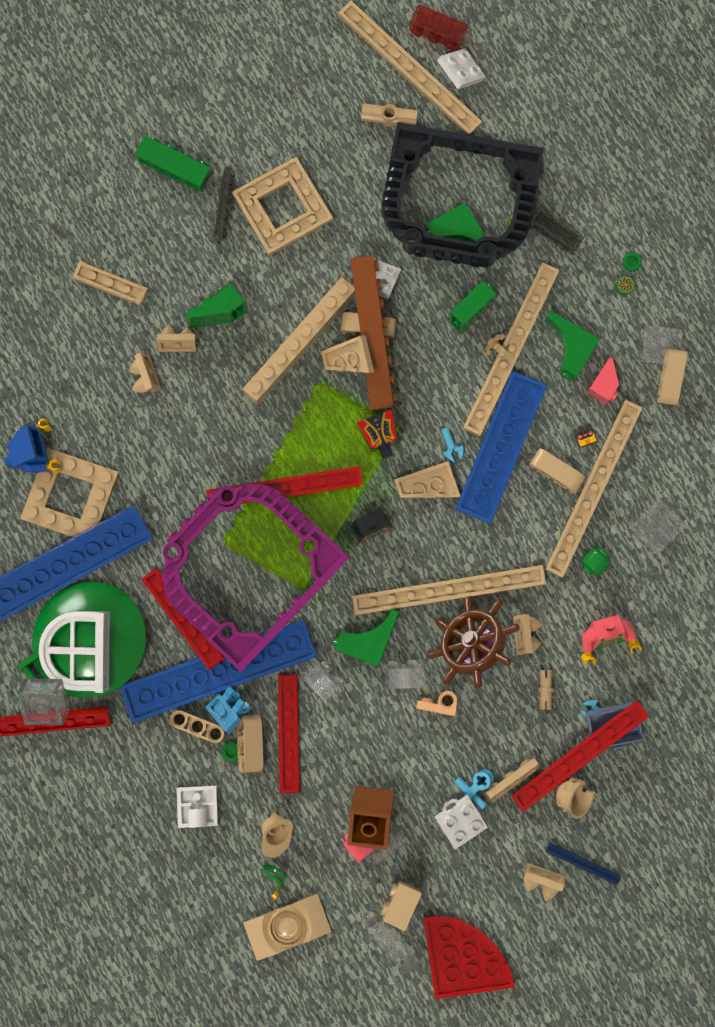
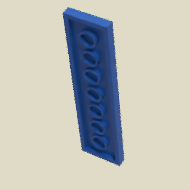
M514 371L511 372L455 508L456 511L491 524L547 387L546 384Z

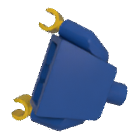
M42 418L38 421L37 425L34 423L20 427L14 437L7 444L9 456L4 459V462L8 467L18 468L23 472L29 473L47 472L49 469L54 473L61 472L60 468H53L56 464H61L58 460L53 459L49 464H46L49 460L41 431L43 433L51 431L50 425H46L49 423L47 419Z

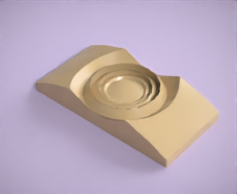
M318 893L243 922L257 961L332 932Z

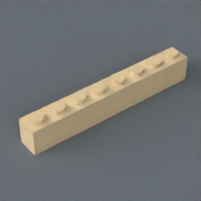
M342 277L242 389L243 393L250 400L259 405L355 297L354 287Z

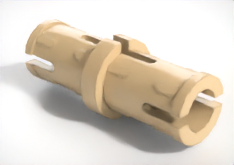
M540 670V688H538V692H540L539 710H545V701L547 702V710H552V692H554V688H552V670H547V678H545V670Z

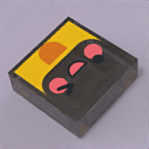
M591 424L572 431L579 449L598 442Z

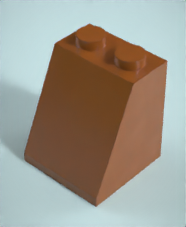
M355 786L350 809L347 845L388 849L395 790Z

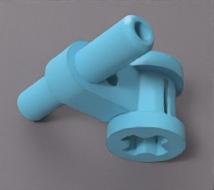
M483 769L476 773L471 787L460 777L454 781L464 792V796L468 795L481 810L487 806L476 793L479 790L487 789L493 784L494 774L490 770ZM483 776L487 778L484 783L481 782Z

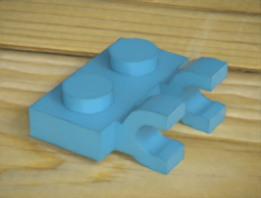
M231 686L227 688L223 695L218 693L205 707L228 734L242 721L240 715L246 714L252 709L247 702L240 698L242 695ZM237 701L234 707L230 705L231 702Z

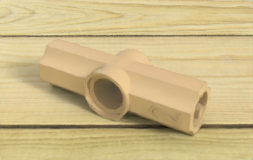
M363 103L361 121L383 123L388 127L397 125V122L416 125L418 111L396 108L392 104L379 106ZM386 114H392V115H394V116L391 117V118H388V117H386L385 115H386Z

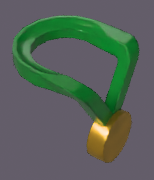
M265 864L262 868L263 873L278 882L277 888L271 897V900L275 901L286 879V874L273 865ZM267 870L276 872L282 876V879L270 874Z

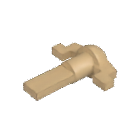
M498 333L495 337L488 340V345L485 348L487 356L491 354L492 348L502 357L508 353L499 343V339L503 340L505 337L503 333L501 335Z

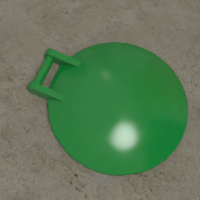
M83 582L71 585L53 596L41 610L33 630V654L18 664L17 667L20 671L24 672L36 691L37 698L45 696L54 688L79 698L108 695L121 688L133 677L138 670L142 657H144L147 641L146 625L142 613L126 593L109 584ZM74 611L110 612L109 691L95 693V691L65 689L54 683L46 675L39 658V643L45 628L52 620L62 614ZM75 621V647L95 648L96 622ZM70 623L58 629L51 641V646L70 647ZM51 654V659L56 669L65 677L70 678V654ZM75 654V680L95 681V655ZM34 663L47 682L43 687L30 668Z

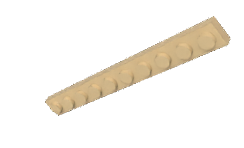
M352 1L338 12V16L465 134L471 135L482 125V121Z
M542 262L502 347L508 353L504 357L498 354L463 427L464 430L479 437L481 436L559 273L558 269Z
M627 400L623 402L545 568L546 571L563 578L642 407Z
M543 565L355 595L352 596L356 616L546 585Z

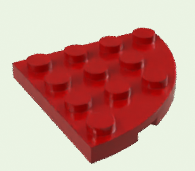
M423 916L435 999L515 988L510 968L504 956L492 940L482 931L455 918Z

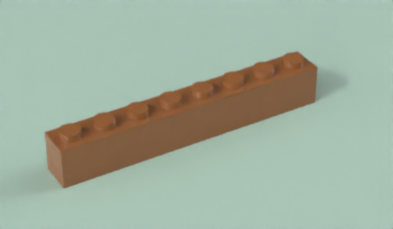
M373 255L350 258L361 336L366 335L374 373H366L371 411L394 408L393 404L397 403L396 393L391 391V385H394L393 373L389 374L388 366H392L391 355L386 354L389 340L388 335L384 336L383 328H387L386 318L381 316V309H384L383 297L379 298L378 290H382L381 280L376 279V271H379L378 260H374Z

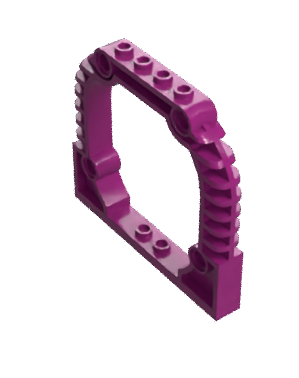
M247 484L235 489L231 486H223L218 491L213 490L207 497L209 501L205 505L200 504L194 510L195 515L191 519L187 518L180 525L182 529L177 534L173 532L166 541L168 543L163 549V557L166 559L163 568L162 579L164 591L169 602L240 672L350 558L282 493L272 487L261 484ZM225 491L233 493V498L230 501L223 500L222 496ZM246 501L260 503L267 507L301 539L299 544L302 554L310 556L311 576L317 580L301 598L298 595L290 603L292 607L288 612L284 609L277 616L279 621L264 637L258 632H239L238 627L233 622L221 624L189 594L183 585L180 569L189 559V546L222 511H235ZM306 541H312L315 544L313 551L307 552L304 550L303 546ZM172 547L178 549L179 553L176 558L169 556V550ZM225 626H230L233 629L231 637L224 636L223 629Z

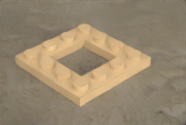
M297 157L232 191V195L268 256L333 221L332 215ZM290 183L307 212L275 229L259 200Z
M47 448L46 453L49 461L46 464L56 459L61 464H56L53 468H60V473L93 484L81 519L46 508L59 474L49 469L47 472L37 473L20 519L70 537H75L101 523L119 472Z

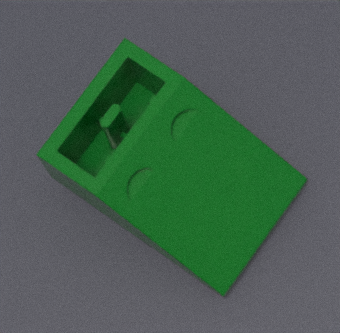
M231 284L222 287L215 296L207 297L199 307H193L188 310L185 318L190 328L233 323L246 314L247 308L245 301Z

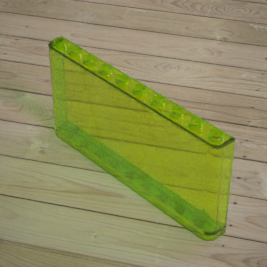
M320 383V385L316 384L311 392L313 396L310 401L306 400L303 404L301 416H297L294 419L292 431L285 434L282 440L284 444L281 449L277 448L272 456L274 460L271 465L265 467L262 473L264 477L261 481L360 466L363 486L287 497L293 505L334 542L381 463L382 456L379 450L375 452L370 451L357 428L358 421L378 414L329 386ZM395 425L397 436L398 432L400 431V427ZM260 503L243 504L244 510L241 514L238 513L233 521L234 527L231 531L228 530L223 537V540H225L224 545L304 592L312 576L310 556L302 554L299 548L301 539L267 507ZM306 541L303 546L304 550L307 552L313 551L315 544L312 541Z

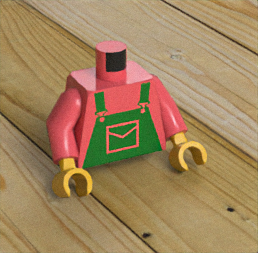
M619 615L592 622L588 630L582 635L583 652L585 653L582 654L581 658L584 664L588 666L587 662L591 660L593 665H595L596 659L591 653L593 650L627 640L629 641L628 647L632 654H634L633 648L639 647L641 651L642 648L639 640L636 639L637 636L632 623L625 619L621 620Z

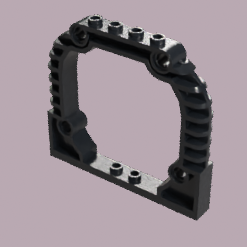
M397 122L381 203V212L385 225L393 233V236L402 242V248L408 254L415 255L416 257H429L437 261H451L454 264H467L476 268L491 267L495 259L506 257L507 254L517 250L529 233L544 148ZM431 145L450 148L456 151L472 152L477 155L484 154L504 158L503 165L511 174L509 188L516 193L509 229L499 238L482 237L474 243L427 234L421 225L407 222L401 210L405 180L408 173H413L417 170L419 158L430 152Z

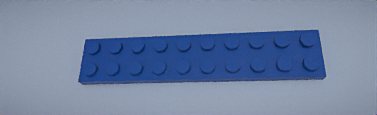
M135 505L0 576V621L152 540L153 537Z
M302 620L283 627L242 672L226 658L209 671L203 661L197 658L125 684L120 689L131 721L134 724L225 691L229 686L232 688L316 658L317 656L305 622Z

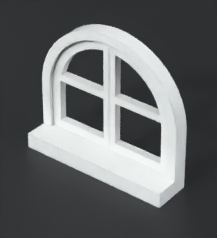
M68 612L56 617L47 625L39 643V658L43 670L54 683L65 689L75 691H95V693L109 691L110 612ZM75 621L96 622L95 648L75 647ZM70 623V647L51 646V641L58 629ZM51 654H70V678L65 677L56 669L52 662ZM75 654L95 655V681L75 680Z

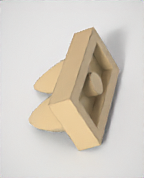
M168 325L161 334H157L159 352H196V337L189 328H185L180 334H175L174 329Z
M140 352L134 355L135 360L131 364L129 372L141 374V377L135 382L132 391L143 393L161 390L150 354Z
M529 614L514 616L513 623L520 626L519 631L514 632L517 655L533 653L539 648L541 642L531 636V633L538 630L542 623L536 618L530 617Z
M527 863L524 870V884L527 891L537 888L540 884L543 885V897L545 901H548L559 891L562 892L565 885V876Z

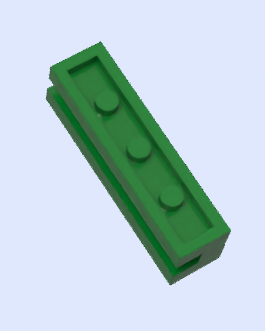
M144 136L134 154L138 162L200 192L205 188V181L209 180L212 175L209 164L204 161H196L190 154H182L171 145L166 146L155 137L149 138Z

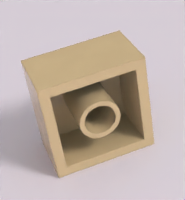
M398 880L397 884L393 883L389 891L390 901L389 903L385 901L381 910L383 921L406 931L422 894L421 890Z

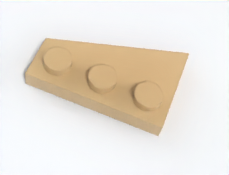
M366 335L358 336L321 351L325 370L374 373Z
M448 461L394 479L400 498H460V493Z

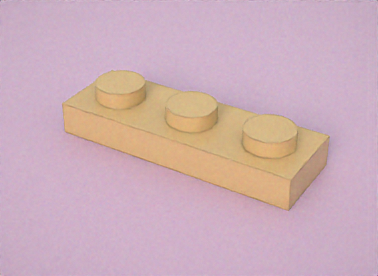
M535 758L525 760L520 764L518 770L508 772L504 776V780L500 783L495 782L488 787L486 794L492 803L540 769Z

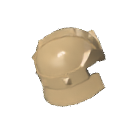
M570 776L569 779L562 782L557 788L556 801L558 807H561L564 812H568L573 818L578 819L583 817L590 809L595 792L589 789L583 792L585 782Z

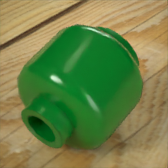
M594 547L582 558L585 565L583 569L589 575L594 573L600 576L611 565L609 560L611 556L601 547L598 549Z

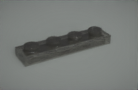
M224 167L222 172L212 241L215 244H220L221 240L225 239L227 228H224V221H228L229 210H226V206L231 201L232 193L229 192V186H233L234 175H231L232 168Z

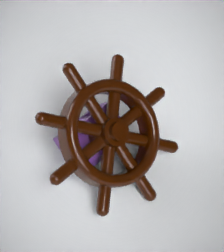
M466 597L464 598L465 612L457 615L450 623L442 619L436 620V625L444 629L441 648L428 652L427 657L434 659L443 656L446 663L451 667L443 678V684H450L458 672L464 675H473L475 687L480 688L482 686L481 674L486 675L497 661L506 666L511 664V659L502 654L507 644L506 635L519 631L520 626L513 624L503 627L501 622L495 617L503 605L501 599H497L487 612L481 609H472L471 599ZM474 621H482L475 631ZM489 624L492 625L494 631L491 632L486 629ZM467 625V632H463L460 629ZM455 636L461 639V642L453 644ZM462 650L455 660L453 652Z

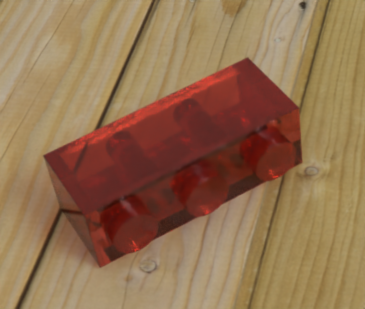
M418 4L410 20L409 31L416 37L423 36L428 38L431 43H440L445 45V48L448 50L458 51L468 32V24Z

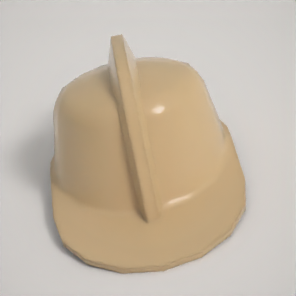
M271 813L270 818L263 822L261 848L266 857H278L289 847L293 830V823L290 820L284 819L276 813Z

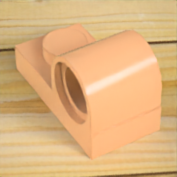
M445 691L440 694L437 704H433L432 699L422 698V701H417L416 709L455 716L457 697L453 692ZM445 695L452 697L453 703L451 706H445L442 703V698Z

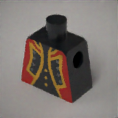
M392 410L357 422V428L371 452L379 450L382 459L393 456L390 446L397 444V436Z
M381 509L356 519L351 525L358 543L392 528L384 511Z

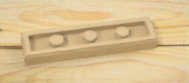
M79 261L72 276L74 280L139 306H142L149 290L147 287Z

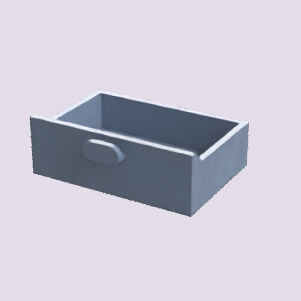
M634 702L585 711L589 736ZM641 723L610 747L613 746V749H620L625 747L624 744L643 741Z

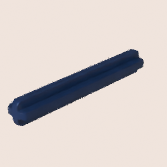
M549 843L546 848L547 853L610 883L617 885L620 881L621 876L553 843Z

